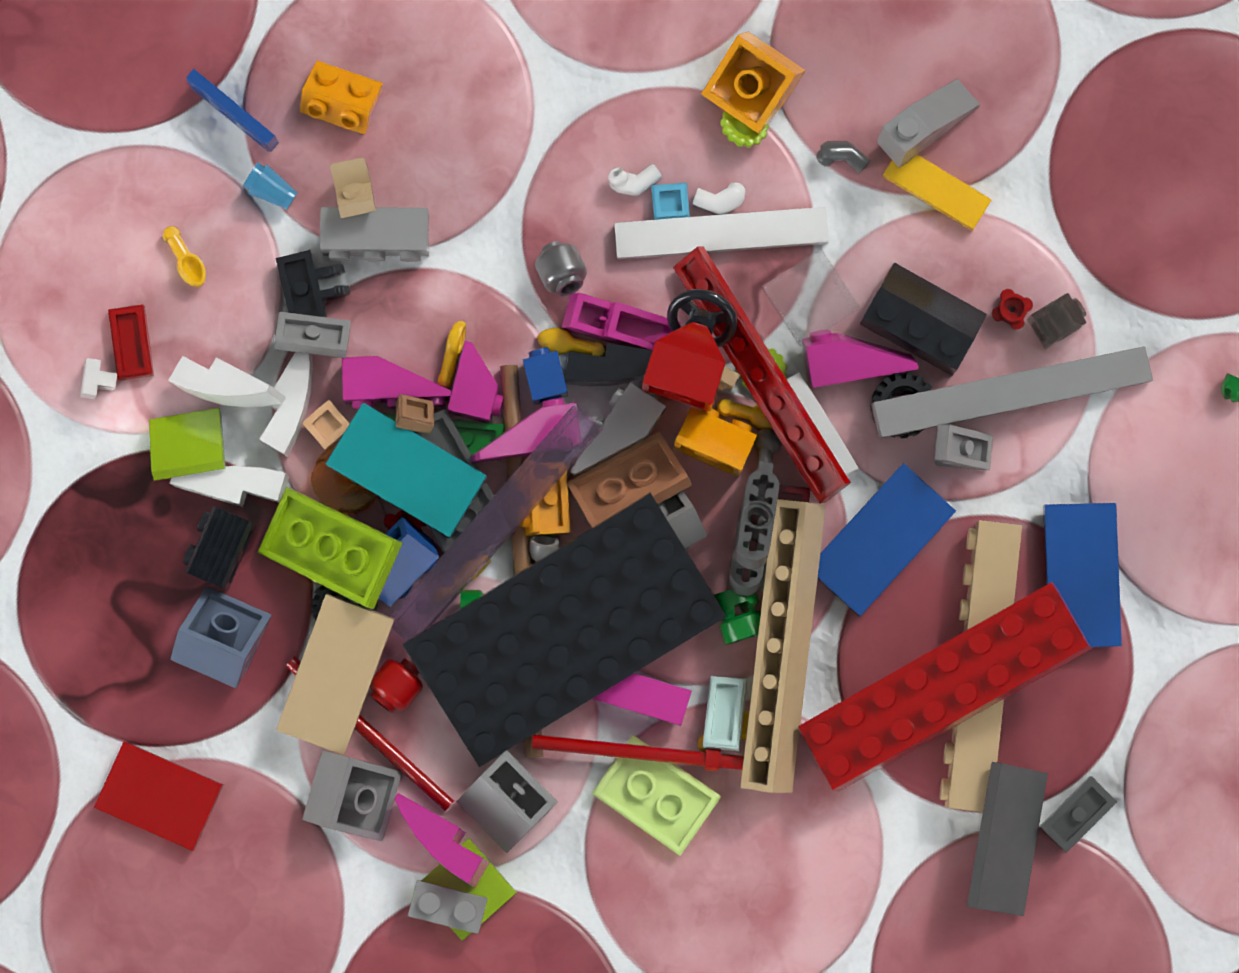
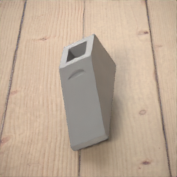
M631 382L626 390L619 387L609 402L613 409L607 418L604 419L600 416L589 431L593 438L586 449L579 446L570 459L569 464L573 466L570 474L576 477L646 439L664 414L666 406Z

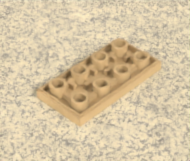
M326 594L276 731L345 755L395 618Z

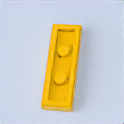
M918 154L900 168L892 160L882 176L971 231L974 230L992 201L989 197Z

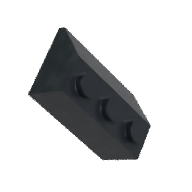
M894 262L860 325L953 376L972 345L987 314Z

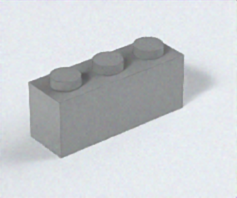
M321 207L320 250L323 256H329L331 261H349L350 256H364L365 261L380 262L385 261V256H400V261L418 262L421 261V256H429L430 214L428 208L376 207V211L341 218L338 207Z

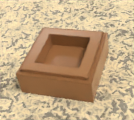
M403 394L398 395L395 402L396 427L430 435L434 428L433 401Z

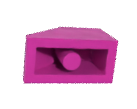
M465 341L447 410L451 415L491 423L493 416L499 417L504 396L498 395V384L473 343Z

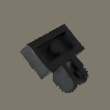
M310 250L275 258L288 313L327 318L323 301L345 297L350 294L348 285H338L333 288L320 290L318 279L335 278L345 273L344 265L342 264L315 269Z

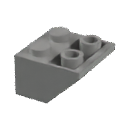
M508 750L456 801L506 853L558 803Z

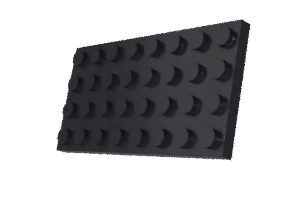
M649 492L403 643V647L477 765L481 767L727 616L653 495Z

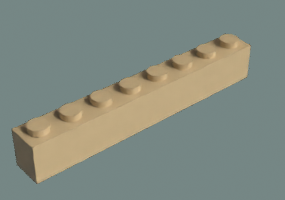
M777 499L760 616L741 788L769 793H793L800 733L798 726L801 724L825 505Z
M979 520L975 523L974 528L968 529L966 549L972 550L971 564L965 563L963 571V585H968L967 600L961 599L959 608V620L964 621L963 632L1014 604L1022 525ZM1004 699L953 727L952 742H946L943 758L944 764H949L948 779L942 778L940 785V800H945V808L983 812L991 763L998 761Z

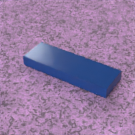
M193 69L189 73L186 81L193 91L266 151H273L279 142L271 131L198 71Z

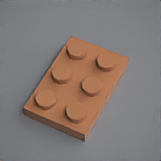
M660 431L567 481L570 492L591 527L599 524L651 492L657 504L692 486L688 475Z

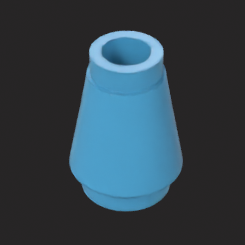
M258 162L243 184V187L250 190L248 194L283 207L286 210L298 193L268 164L263 166Z

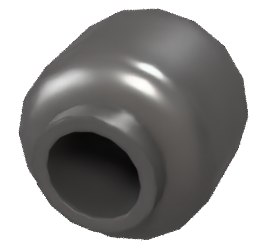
M559 241L545 245L541 250L542 253L536 259L535 268L546 290L559 296H567L578 291L583 286V281L587 275V268L578 249L573 244L560 243Z

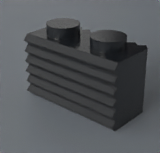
M213 506L211 513L205 511L197 527V531L201 532L196 546L192 544L189 546L183 559V564L187 565L185 573L228 591L256 528V524Z

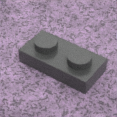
M1089 776L1039 827L1064 853H1067L1117 801L1092 776Z

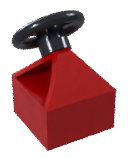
M692 289L677 295L668 307L667 321L672 332L655 341L642 382V390L711 412L726 364L718 347L725 345L733 338L737 330V316L732 305L721 295L709 290ZM691 300L711 302L722 311L709 312L705 309H699ZM680 308L688 314L687 321L683 327H681L678 321V311ZM727 323L724 332L713 338L712 334L715 324Z

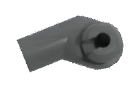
M826 141L820 146L821 150L816 154L818 162L823 166L829 167L834 161L844 160L859 174L871 161L848 141Z

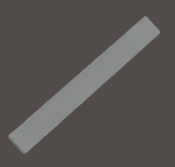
M1143 346L873 402L871 405L880 439L938 427L940 424H952L1153 381L1146 347Z

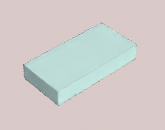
M710 676L703 738L704 749L740 752L747 688L746 679Z

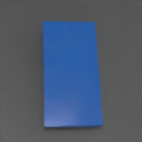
M903 463L820 553L817 579L860 617L952 517L956 510Z
M1116 503L1043 505L1046 585L1052 582L1057 587L1091 647L1122 646Z

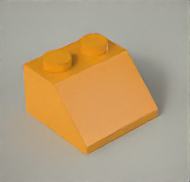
M748 31L737 35L701 95L759 134L788 100L806 70Z
M691 406L675 440L673 450L739 478L757 436L751 432L753 427L736 419H733L731 423L719 419L720 413L714 409H711L710 412Z

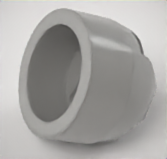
M550 535L532 536L529 548L532 559L538 561L558 549L559 540Z

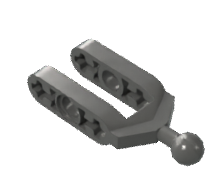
M764 428L756 434L754 446L759 453L756 471L748 477L743 503L737 520L728 583L731 590L742 596L752 595L759 589L764 564L767 561L771 546L779 493V480L772 473L774 465L772 458L782 445L778 436L771 428ZM753 514L759 516L757 526L751 523V515ZM751 540L757 543L756 551H749L748 549ZM744 567L750 569L749 582L742 581L741 575Z

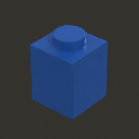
M541 348L529 352V358L522 359L534 405L541 404L547 400L568 397L557 351L550 352L549 348Z

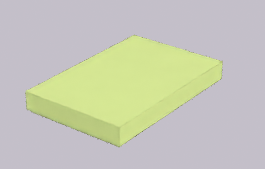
M634 735L626 743L649 746ZM616 758L592 792L595 797L679 856L684 852L721 798L719 794L674 763Z

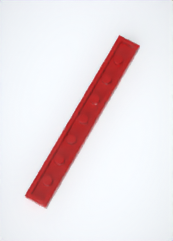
M704 246L696 247L678 262L673 269L686 290H709L721 295L732 305L737 316V330L733 338L723 345L722 348L818 503H826L851 483L706 249ZM693 300L699 309H705L709 312L722 311L711 302ZM727 323L715 324L713 333L716 337L724 332Z

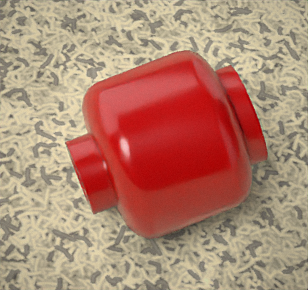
M403 658L400 663L394 659H387L372 679L370 685L372 693L370 697L391 713L395 709L405 711L422 691L423 684L417 677L420 672L406 658Z

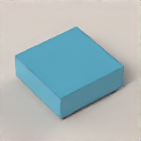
M687 182L651 185L654 220L690 217Z

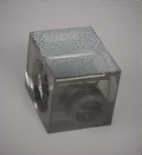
M1066 293L1031 314L1027 321L1046 350L1081 329L1087 323L1084 319L1087 314L1081 302L1077 298L1072 299L1069 293Z

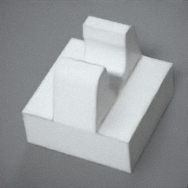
M86 358L80 397L95 399L97 389L114 390L117 374L100 371L101 360Z

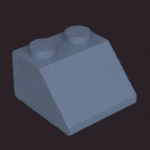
M206 586L178 630L170 660L237 688L253 660L272 615Z

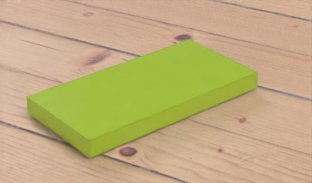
M286 487L257 553L367 608L374 609L403 542L294 489Z

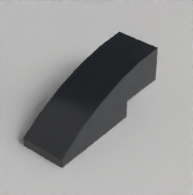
M607 343L605 357L569 351L565 383L578 386H613L644 379L653 350Z

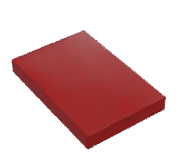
M123 741L94 808L194 851L224 784Z

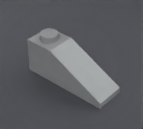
M956 79L910 105L882 126L877 143L900 168L979 108L980 104L963 84Z

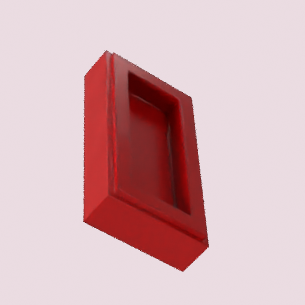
M142 304L108 309L117 379L122 381L154 376L145 306Z

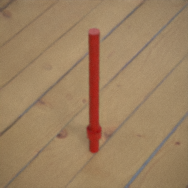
M294 656L287 663L286 667L296 676L301 661ZM359 715L354 729L441 809L446 811L454 800Z
M533 734L532 749L704 766V770L719 771V768L743 770L744 756L720 754L721 750L707 748L705 752L535 734Z

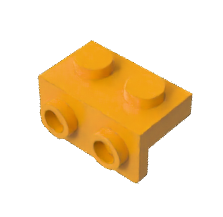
M317 60L302 88L300 112L347 130L366 134L370 115L382 93L383 83Z
M527 461L523 463L521 470L517 472V488L519 492L523 491L524 506L519 508V522L521 527H525V536L569 534L570 517L566 462L536 463V461Z

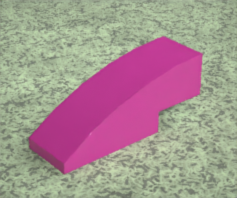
M580 292L570 294L561 327L562 329L614 344L653 350L656 340L672 332L666 317L619 302L611 303Z
M633 673L592 699L681 726L692 691Z
M397 793L394 798L396 804L415 837L447 870L475 888L489 862L459 845L466 832Z

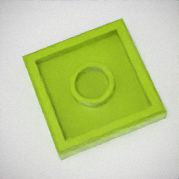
M220 408L149 419L151 471L154 481L226 469Z
M468 838L461 846L489 862L475 888L451 873L441 863L421 881L487 897L482 919L483 923L515 895L517 891L475 843ZM450 927L462 941L472 933Z

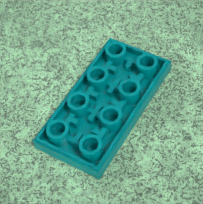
M362 403L326 462L328 467L448 538H451L487 478V475L411 430L396 427L394 420L365 403Z

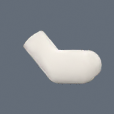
M654 164L649 165L637 175L625 172L623 168L619 167L612 169L608 175L609 185L614 191L632 196L642 194L662 178L661 173Z
M737 182L729 184L728 188L717 194L698 188L692 204L715 214L724 215L741 206L745 200L746 190L742 184Z

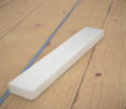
M826 207L614 223L617 260L688 255L699 246H704L707 253L829 243Z

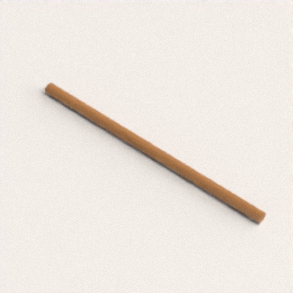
M518 365L500 366L502 396H504V432L521 421ZM524 456L506 459L510 525L515 532L511 536L514 575L531 565L529 536H525V527H521L519 522V508L524 506L523 491L519 492L517 488V472L521 470ZM542 729L536 732L535 735H542ZM533 735L524 740L525 758L543 757V750L532 749Z

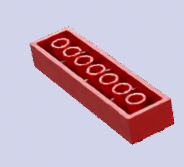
M1051 582L804 722L798 728L832 790L841 791L1083 655L1092 648L1057 587Z

